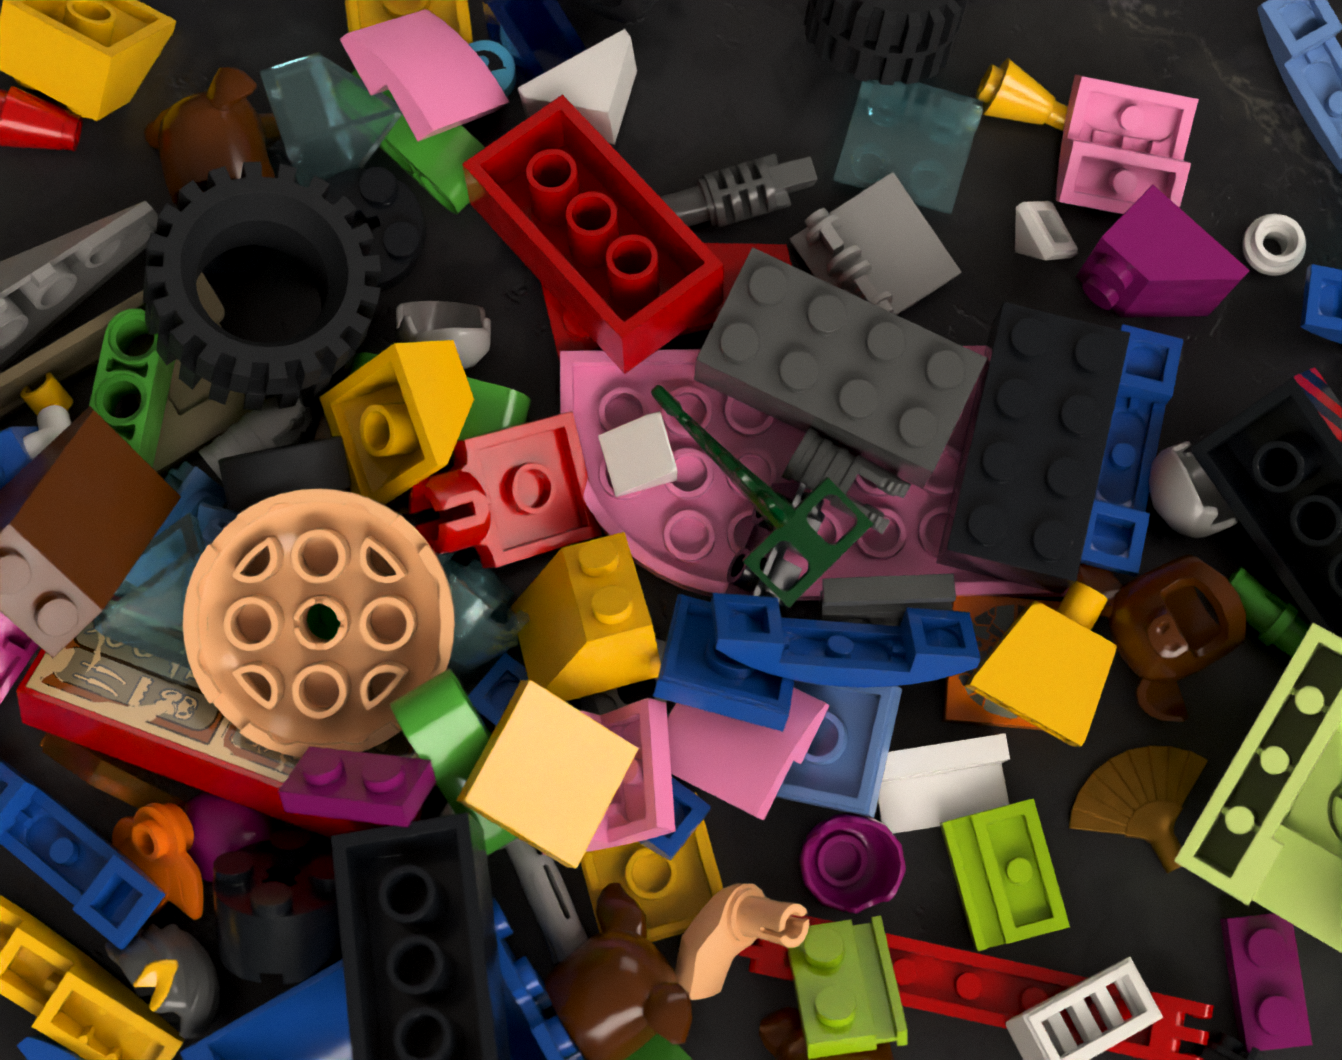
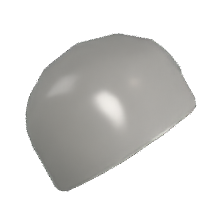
M414 301L401 303L396 308L397 343L453 340L464 370L474 367L489 351L491 320L486 318V312L481 306L445 301Z
M1185 441L1162 450L1154 459L1150 469L1149 493L1157 514L1174 531L1193 538H1203L1237 524L1239 520L1192 452H1183L1191 446L1189 441Z

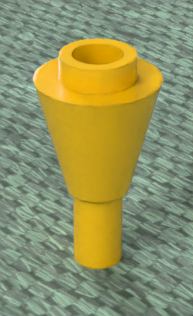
M1009 58L1000 67L993 64L988 67L976 92V99L983 101L981 115L1038 125L1045 123L1064 131L1068 106L1055 101V96Z

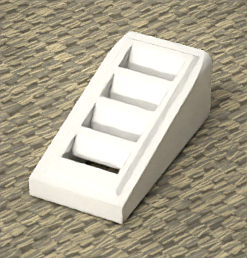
M1128 957L1006 1021V1027L1023 1060H1089L1157 1022L1163 1016L1131 957ZM1113 982L1132 1015L1131 1018L1125 1021L1106 988L1107 985ZM1089 995L1108 1029L1102 1033L1084 1001V998ZM1064 1009L1067 1010L1083 1040V1043L1078 1046L1059 1013Z

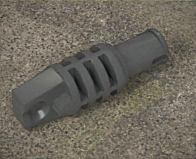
M771 154L703 174L701 179L696 180L697 186L661 196L660 198L688 227L707 222L710 227L716 226V228L790 207L791 202L788 194L812 187L817 181V175L810 156L778 164L776 154Z

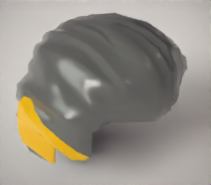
M153 923L145 930L140 928L124 950L117 948L110 941L105 943L108 957L123 970L132 984L136 995L140 998L152 996L149 1004L150 1010L158 1013L168 1023H178L181 1025V1030L178 1034L180 1037L193 1038L209 1030L211 1024L216 1019L220 1005V984L209 953L193 936L186 931L180 930L176 924H170L160 929Z

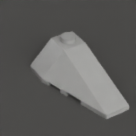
M146 201L0 262V372L148 246L150 234L157 231L158 215Z

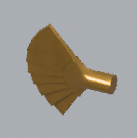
M1146 746L1123 752L1109 759L1095 770L1079 790L1071 809L1068 829L1125 835L1124 837L1145 840L1152 845L1168 874L1182 867L1174 862L1182 848L1174 834V825L1183 809V803L1208 760L1192 751L1172 746Z

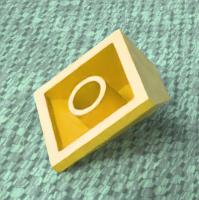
M453 340L394 343L319 397L332 437L341 436L343 439L351 479V492L371 498L383 505L448 464L474 401Z

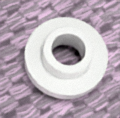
M1268 214L1259 217L1247 228L1242 240V249L1247 262L1255 270L1266 275L1278 276L1290 272L1301 262L1306 251V240L1302 228L1295 220L1285 215ZM1267 238L1276 240L1281 246V254L1273 255L1269 253L1263 246V240Z

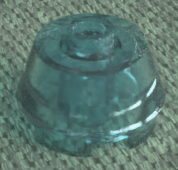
M437 552L435 554L445 571L454 603L455 633L448 667L461 673H470L517 646V635L529 622L530 617L527 612L519 610L516 614L507 604L514 595V592L490 569L483 568L481 562L474 559L469 566H463L450 559L455 552L443 554Z

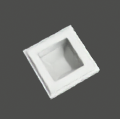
M1022 202L1016 206V253L1042 260L1069 259L1079 254L1076 244L1052 202Z

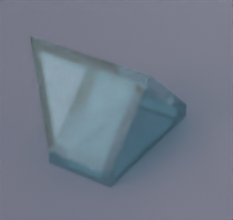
M320 52L259 71L292 167L297 168L296 177L299 185L308 188L314 175L325 181L340 172L363 168L402 115L396 101L381 92L370 96L362 80L320 55Z
M189 512L151 540L104 610L92 621L94 629L103 636L191 669L184 644L183 610L192 573L205 550L198 519Z

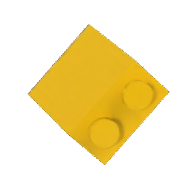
M3 0L0 13V71L12 76L19 85L31 90H38L63 103L72 113L81 115L84 118H91L97 122L131 101L173 34L176 20L138 0Z
M625 531L561 548L511 606L528 680H532L565 702L658 677L661 662L654 629Z

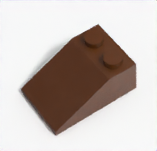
M91 406L0 490V612L52 658L104 610L181 498Z

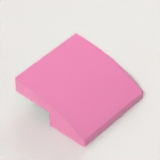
M427 9L349 32L340 38L344 49L370 96L389 90L417 141L492 114L509 103L499 83L472 47L447 23Z
M1075 75L1061 143L1056 201L1124 214L1153 184L1180 208L1191 163L1183 161L1199 99Z
M793 687L789 717L782 732L676 703L667 717L671 774L764 820L792 762L802 763L830 705Z
M645 698L603 715L581 710L580 712L639 748L585 852L626 845L675 832L666 703Z

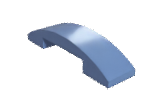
M1268 0L1262 3L1257 8L1274 61L1307 126L1342 175V48L1335 38L1342 30V25L1327 0Z

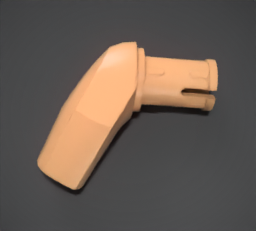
M737 883L721 889L708 901L681 937L675 968L679 984L689 992L690 1000L705 999L720 993L734 957L752 945L757 938L791 948L799 946L808 933L809 919H801L789 915L803 917L807 914L806 909L801 904L779 902L765 898L763 891L755 884Z

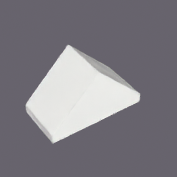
M623 29L518 87L526 119L563 94L608 143L615 144L637 73L631 37Z

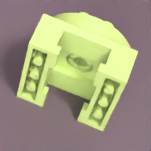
M1312 623L1174 862L1247 905L1253 900L1341 953L1342 638Z

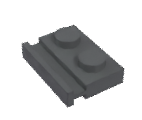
M954 574L822 579L823 591L820 592L817 620L901 626L906 607L952 611V602L956 600Z

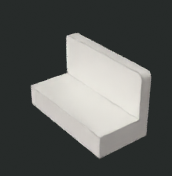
M1006 733L888 752L877 802L880 822L884 823L895 834L939 827L940 823L1009 805L1002 763L1010 760Z

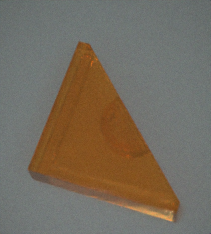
M46 732L39 744L43 749V753L88 784L138 809L155 802L162 805L173 803L183 810L187 803L88 747Z

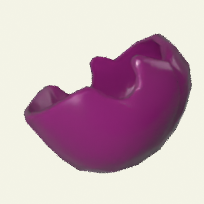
M205 791L200 792L189 800L183 809L192 824L194 832V842L187 853L198 866L202 879L206 881H213V862L219 855L237 851L256 842L269 840L275 831L283 828V823L280 819Z
M848 812L835 814L815 825L802 842L798 858L803 883L816 899L824 906L853 914H858L881 902L892 900L897 894L906 871L902 844L888 827L872 817Z

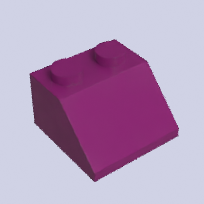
M1152 184L1100 238L1076 277L1083 283L1082 288L1093 303L1105 310L1112 309L1121 318L1209 316L1250 270Z

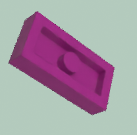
M309 746L278 792L285 812L408 827L436 783V777L431 760Z
M1275 913L1220 919L1238 1040L1244 1044L1241 1051L1250 1052L1253 1046L1260 1051L1312 1045L1294 925Z

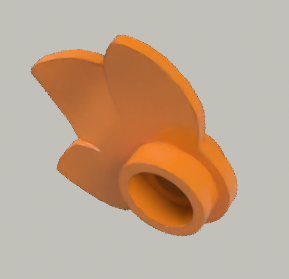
M155 802L149 803L139 808L134 817L126 816L120 819L113 830L112 844L144 871L166 893L149 918L158 914L166 906L167 902L170 901L187 916L197 920L203 913L204 896L201 872L187 853L194 842L193 827L186 813L173 803H165L163 805Z

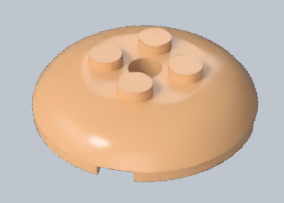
M303 489L282 493L250 506L238 514L219 533L213 542L208 544L200 556L192 573L184 602L183 635L186 654L193 676L205 698L210 704L213 703L231 723L241 730L239 733L249 740L267 749L300 758L309 746L362 752L398 734L402 729L390 707V703L446 671L454 643L455 614L451 589L445 571L429 543L414 526L389 507L371 498L336 489ZM322 603V605L330 607L336 613L338 620H340V627H338L334 638H319L308 628L307 616L313 605Z

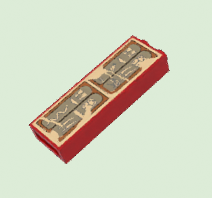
M111 598L104 610L54 658L41 648L16 689L21 720L26 725L325 837L331 838L333 835L391 826L285 812L278 790L301 758L267 749L249 740L239 733L241 730L231 723L213 703L210 704L201 692L188 662L184 644L183 624ZM403 730L389 740L371 749L362 751L364 753L420 759ZM424 804L421 805L412 822L420 821Z

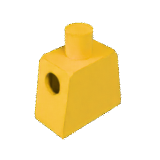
M1076 581L1069 587L1057 611L1037 601L1029 603L969 676L964 687L1072 747L1082 746L1087 738L1116 652V645L1091 631L1108 599L1093 588Z

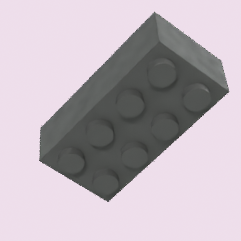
M752 247L696 358L694 380L805 433L812 427L819 431L818 435L823 438L827 437L834 441L835 445L848 449L849 453L856 457L859 454L899 478L923 489L934 472L987 357Z

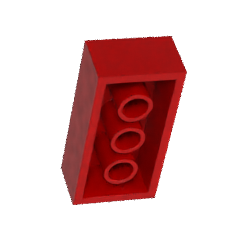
M563 94L462 163L469 201L473 208L624 374L723 303L724 264Z

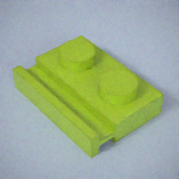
M1034 798L940 823L975 951L986 950L990 947L1070 927Z
M881 916L871 917V923L852 925V920L810 925L804 941L799 946L794 948L787 947L808 1059L875 1050L878 1043L896 1041L897 1046L907 1045V1025Z

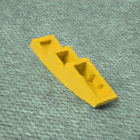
M0 895V994L37 1016L32 1025L33 1028L85 1060L173 1059L185 1038L178 1035L179 1032L158 1013L151 1011L146 1002L88 955L37 918Z

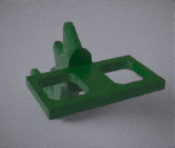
M656 385L651 390L652 396L664 411L680 423L749 500L767 525L773 528L742 561L788 608L873 525L862 511L827 476L794 508L791 502L756 476L682 409L680 402L666 389ZM829 494L836 495L855 515L854 525L835 543H827L807 521L808 513ZM781 541L789 542L808 562L807 572L792 587L786 590L778 588L760 569L761 559Z

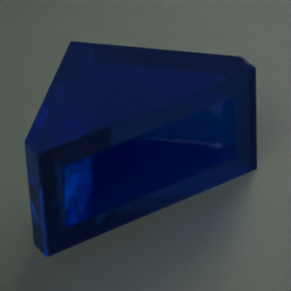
M557 0L483 1L489 39L501 44L510 52L515 67L528 81L587 50Z

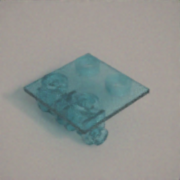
M868 79L867 82L862 81L833 181L867 189L894 172L916 205L951 214L973 137L981 119L984 102L919 82L906 85L898 81L894 82V85H880L878 79Z

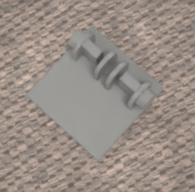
M894 172L828 213L826 208L815 211L805 220L807 228L789 238L813 276L895 315L906 310L962 273Z

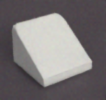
M660 411L647 414L598 435L615 497L677 480L678 471Z

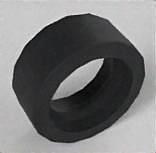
M341 436L225 457L218 461L227 507L230 511L245 510L267 498L282 493L318 488L343 490L351 486Z

